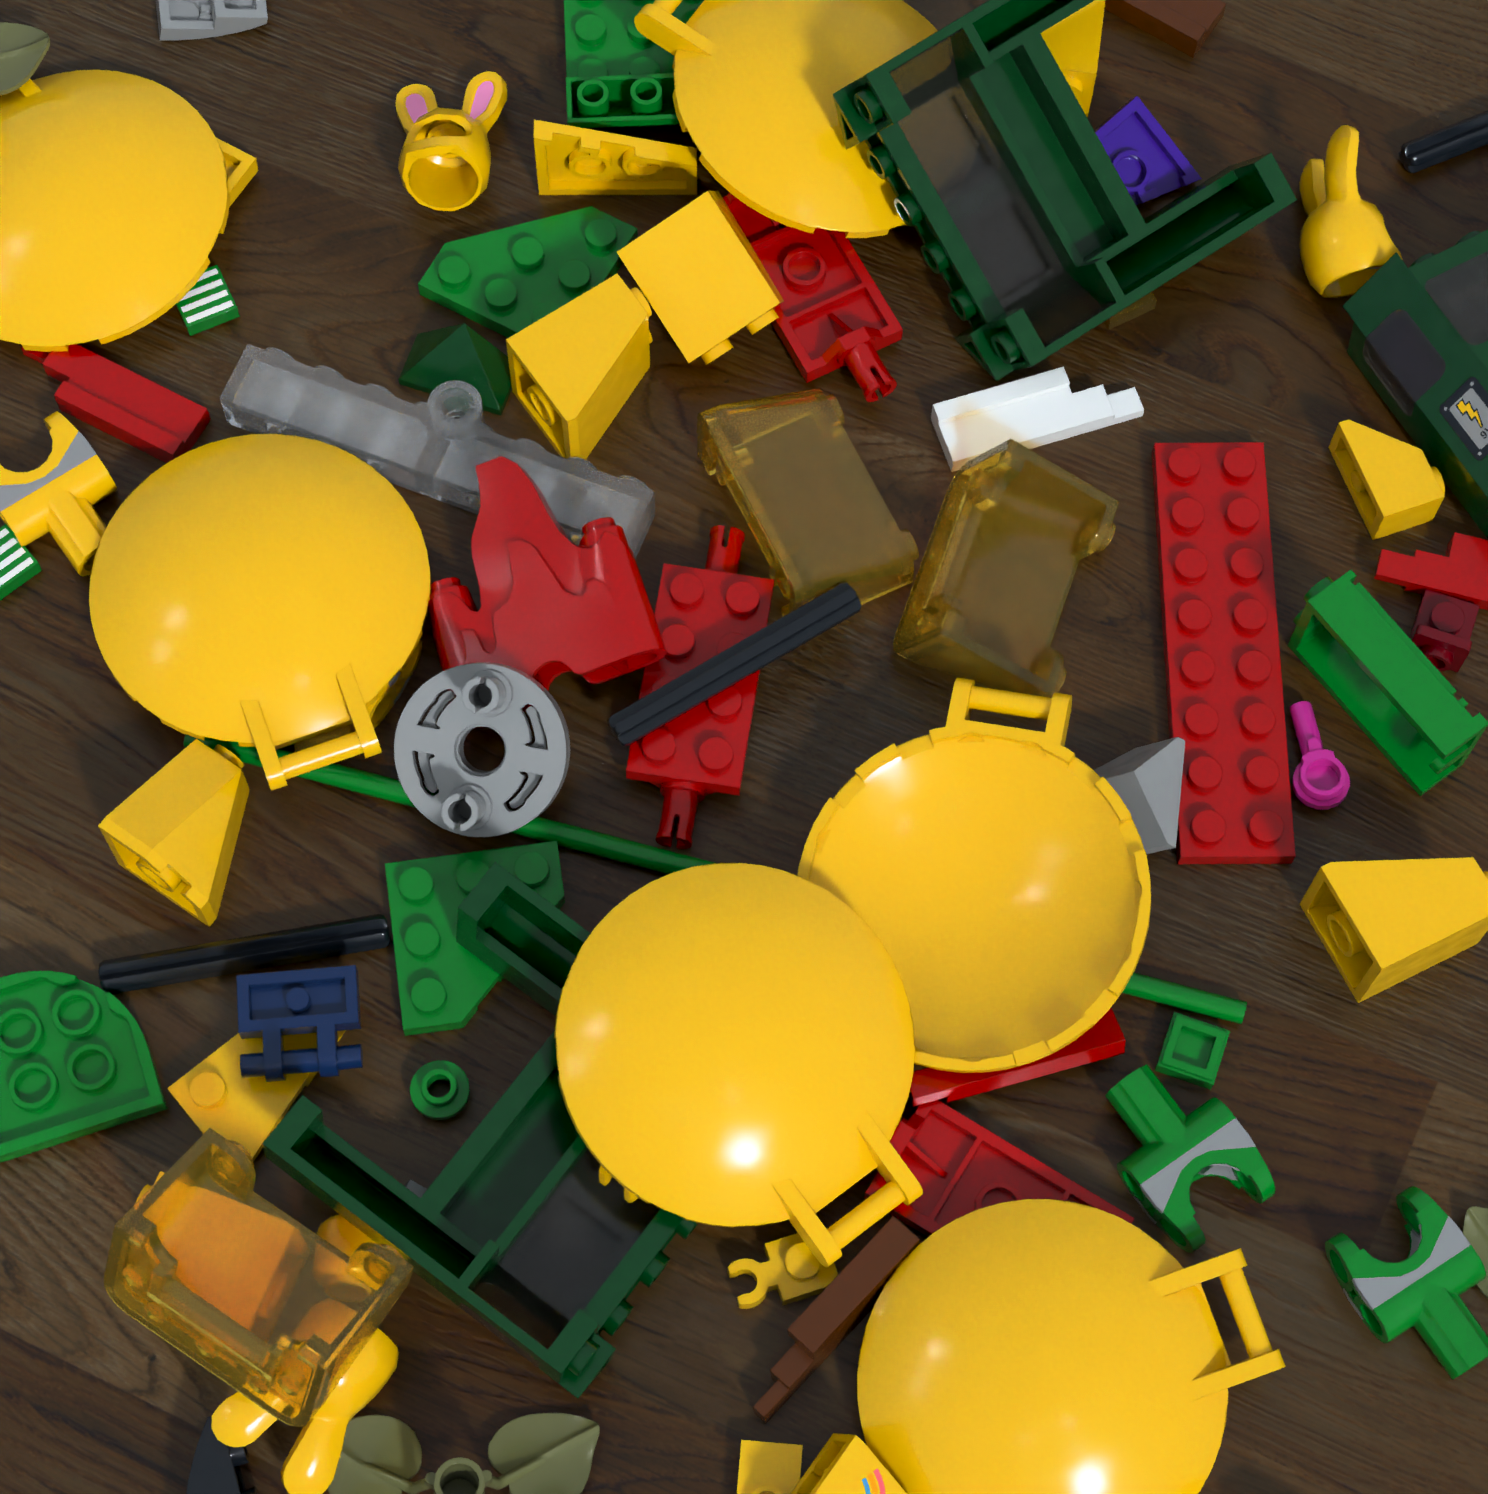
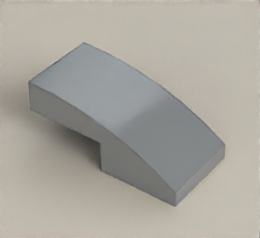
M155 0L160 41L219 37L265 25L268 20L266 0Z

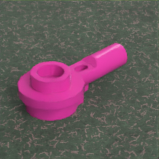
M1297 702L1291 705L1289 710L1302 758L1293 774L1292 788L1296 797L1306 806L1317 810H1328L1338 806L1346 798L1350 787V777L1345 766L1335 758L1334 751L1323 748L1311 702Z

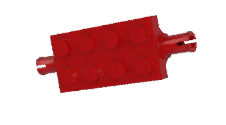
M731 193L724 196L723 199L784 302L773 308L779 318L771 322L806 383L843 366H847L861 388L867 402L878 400V396L875 393L877 389L883 398L892 393L897 386V382L890 375L876 351L902 340L903 328L849 239L845 238V233L816 228L813 234L767 218L748 207Z
M717 525L711 527L705 569L663 564L654 615L667 654L664 658L644 668L639 700L768 626L775 580L738 574L742 545L745 541V533L741 529L730 527L728 544L724 547L725 526ZM760 670L630 745L626 779L649 782L660 788V793L664 796L659 829L655 838L658 844L671 848L674 828L678 826L676 836L678 840L677 849L691 848L698 802L703 801L706 795L713 793L740 796Z
M939 1100L919 1105L909 1120L902 1118L889 1141L923 1189V1195L907 1206L902 1202L890 1211L889 1214L927 1237L953 1220L975 1210L1003 1202L1023 1199L1070 1201L1098 1208L1118 1216L1131 1224L1135 1219ZM879 1172L865 1192V1199L886 1184V1181Z

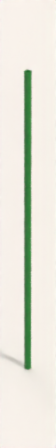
M185 734L184 747H187L196 738ZM205 737L204 741L198 739L211 749H214L217 744L222 745L234 753L243 763L263 768L256 747H239L238 742L221 741ZM283 749L276 750L278 758L294 753ZM337 763L296 776L416 808L409 800L398 779ZM424 787L425 790L431 795H436L439 792L437 791L435 793H431L426 787ZM539 816L521 828L510 832L544 842L557 841L559 846L666 874L694 866L715 863ZM1136 972L1133 973L1122 992L1242 1024L1247 1007V1001Z

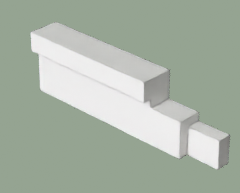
M1063 366L933 404L931 421L950 470L954 472L1142 417L1144 413L1143 405L1135 387L1107 395L1102 384L1072 393L1069 387L1070 381Z

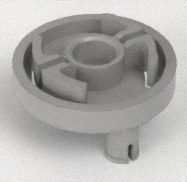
M476 662L447 669L430 678L407 702L395 732V767L399 781L409 800L434 824L464 836H499L519 829L533 821L556 798L563 786L569 767V731L556 700L541 683L530 675L511 666L499 663ZM451 689L450 691L443 693L439 697L438 702L429 711V713L423 721V724L419 725L425 712L436 701L438 695L444 690ZM527 704L532 705L526 709V712L533 726L535 736L534 743H530L532 741L531 729L528 719L524 711L522 710V708L525 707ZM476 727H488L495 730L504 742L505 753L503 760L494 770H478L467 761L464 755L463 746L465 738ZM415 751L418 752V760L421 772L424 776V784L431 793L439 791L436 795H431L430 793H428L422 784V778L416 764ZM522 772H526L528 774V779L525 785L523 786L522 790L517 794V796L509 802L511 808H517L521 805L523 806L518 810H509L505 802H507L520 788L525 779V774H523Z

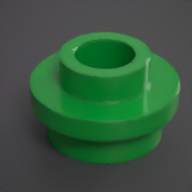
M436 1060L423 1065L414 1074L410 1084V1096L415 1108L423 1116L433 1120H446L456 1116L464 1109L469 1100L470 1085L465 1072L458 1065L450 1061ZM436 1080H445L451 1085L450 1091L443 1097H434L429 1094V1087Z

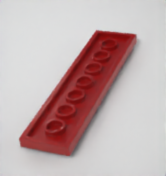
M1264 442L1154 443L1152 449V468L1169 739L1179 737L1185 740L1176 842L1177 864H1292L1296 854Z

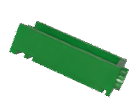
M1349 570L1335 581L1330 577H1326L1305 594L1303 600L1306 602V605L1293 620L1296 627L1287 646L1418 795L1422 796L1464 764L1487 728L1488 721L1480 712L1474 717L1471 716L1466 710L1468 705L1463 697L1460 700L1454 697L1457 690L1362 584L1360 582L1356 585L1353 584L1357 575L1352 570Z

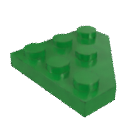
M589 206L446 242L418 283L419 293L421 296L509 338L614 276L623 263L617 251L638 238V230L628 223Z
M557 841L385 863L402 1026L405 1036L464 1028L478 1011L477 1006L494 985L504 979V977L456 942L458 907L495 862L556 908L560 909L563 906L565 896Z

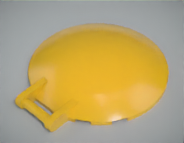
M655 0L653 4H646L642 7L634 18L636 29L644 37L674 55L672 68H674L675 89L672 98L682 132H689L693 142L701 152L699 161L729 193L767 218L785 226L812 234L816 228L829 231L845 232V238H870L887 235L891 228L906 225L895 208L894 199L897 196L886 178L881 179L874 172L868 161L866 153L869 147L865 140L846 150L833 94L937 32L938 30L917 10L903 0H704L685 24L671 15L683 0ZM944 39L889 72L901 93L944 66L947 58ZM952 89L940 92L912 109L910 115L898 121L899 126L943 203L953 197L968 174L976 154L979 139L977 127L959 95Z
M76 70L56 73L35 80L29 79L19 89L5 95H0V340L21 344L24 350L41 352L68 351L69 345L86 343L97 339L101 345L145 327L165 314L197 283L210 264L208 255L216 242L218 234H224L229 215L230 194L227 188V164L218 140L201 114L183 97L153 80L134 74L110 70Z
M250 434L222 439L190 450L160 467L132 491L110 520L99 542L90 576V616L95 638L105 663L116 681L133 701H137L144 708L159 717L161 723L183 734L203 741L207 737L221 741L238 742L239 747H256L270 789L273 791L288 786L287 779L362 753L365 759L382 753L367 708L378 699L377 694L392 680L397 672H403L417 648L423 634L422 626L427 612L428 601L430 600L431 572L427 548L413 512L393 485L372 466L347 451L315 439L284 434ZM353 724L355 732L278 758L276 753L277 749Z
M957 677L953 686L946 726L929 730L930 734L914 738L898 746L894 743L869 758L854 770L856 774L839 790L835 797L828 799L811 828L803 849L797 876L826 889L847 904L866 922L892 958L902 979L910 1005L914 1026V1064L941 1071L985 1073L1015 1068L1049 1056L1074 1042L1092 1028L1122 994L1136 969L1146 941L1151 913V879L1147 855L1131 813L1118 793L1104 777H1100L1092 768L1078 759L1074 752L1064 747L1071 714L1072 695L1054 692L1052 698L985 688L975 686V680ZM976 709L1046 720L1045 732L970 721L971 711Z
M714 863L676 871L646 884L615 906L593 929L579 949L570 968L564 987L561 990L557 1007L554 1039H556L558 1082L566 1109L576 1131L595 1159L619 1184L648 1204L652 1203L665 1211L683 1217L684 1220L705 1225L722 1227L759 1226L789 1220L816 1259L825 1267H829L842 1257L841 1249L902 1202L908 1206L923 1195L920 1183L889 1142L903 1115L914 1071V1026L909 1001L902 979L885 947L866 922L847 904L815 883L784 870L747 863ZM876 1168L886 1181V1184L826 1229L816 1213Z
M1023 1199L984 1207L953 1220L920 1243L900 1263L878 1296L865 1327L857 1368V1403L866 1445L907 1494H1199L1213 1468L1221 1446L1227 1416L1228 1388L1286 1366L1279 1348L1273 1350L1242 1269L1248 1265L1241 1248L1183 1268L1160 1243L1140 1228L1118 1216L1095 1207L1070 1201ZM1218 1276L1249 1356L1248 1359L1231 1364L1201 1285L1202 1282Z

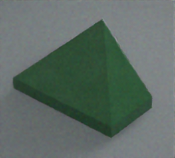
M465 323L417 334L398 379L400 385L500 416L512 390L508 356Z

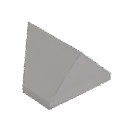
M1179 737L1134 748L1094 769L1100 777H1104L1131 813L1146 854L1176 848L1185 740Z

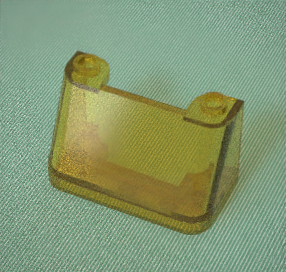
M819 388L719 404L697 415V454L708 475L711 476L716 473L720 486L727 484L770 565L769 578L775 580L774 587L779 586L786 600L790 599V604L781 607L783 616L841 583H848L859 596L861 605L912 583L914 576L913 561L919 559V551L913 536L908 529L900 530L843 428L842 425L845 423V419L839 402L833 394L825 396Z
M1009 439L968 461L956 473L945 495L894 637V652L915 664L958 678L975 680V683L992 689L1051 698L1053 693H1057L1062 687L1067 671L1063 667V654L1050 646L1079 560L1091 555L1095 551L1101 552L1108 546L1116 529L1113 519L1119 501L1013 439Z
M209 1128L115 1224L104 1273V1287L109 1297L122 1311L272 1416L290 1426H306L326 1402L406 1289L414 1266L405 1261L396 1249L386 1244L363 1243L354 1251L351 1257L340 1251L255 1193L253 1188L256 1181V1172L253 1167L252 1156L248 1150L241 1144L227 1140Z

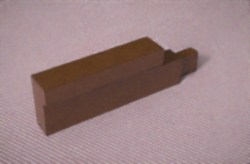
M1105 0V10L1194 58L1219 23L1226 7V3L1221 0Z
M894 1216L787 1329L788 1335L795 1341V1344L770 1369L771 1378L775 1383L753 1406L754 1413L765 1424L873 1309L886 1282L900 1263L920 1244V1239Z

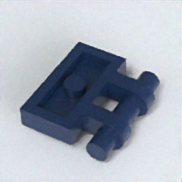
M356 965L236 975L238 1033L241 1039L263 1037L262 1053L240 1055L242 1078L265 1076L266 1082L285 1081L286 1074L320 1072L321 1077L339 1076L340 1070L363 1068L362 1045L338 1046L337 1031L361 1029L359 976ZM317 1033V1048L284 1051V1035Z

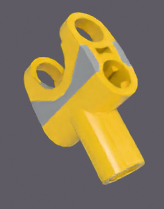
M56 411L43 419L52 438V451L48 459L40 467L28 472H14L5 469L0 464V518L14 533L21 547L50 532L80 576L91 575L93 560L99 542L107 528L93 505L118 490L108 470L86 438L67 418Z

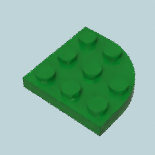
M28 971L0 977V1163L168 1109L148 1041L129 1010L110 992H105L93 984L78 979L75 975L63 972Z

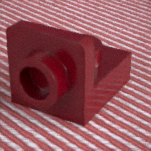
M1425 589L1409 638L1439 671L1451 670L1458 672L1470 652L1472 646L1470 638L1480 606Z

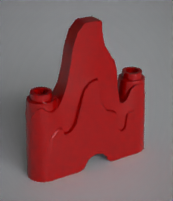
M503 456L476 465L481 506L471 538V550L479 584L481 608L477 609L468 587L461 585L459 578H444L431 584V594L427 610L442 671L476 662L499 663L523 671L549 691L550 684L562 673L574 672L577 675H582L589 683L596 685L646 667L664 658L667 650L623 528L616 525L611 517L590 521L582 527L583 537L580 540V544L575 545L557 522L541 490L526 470ZM527 704L522 710L526 712V709L532 705Z

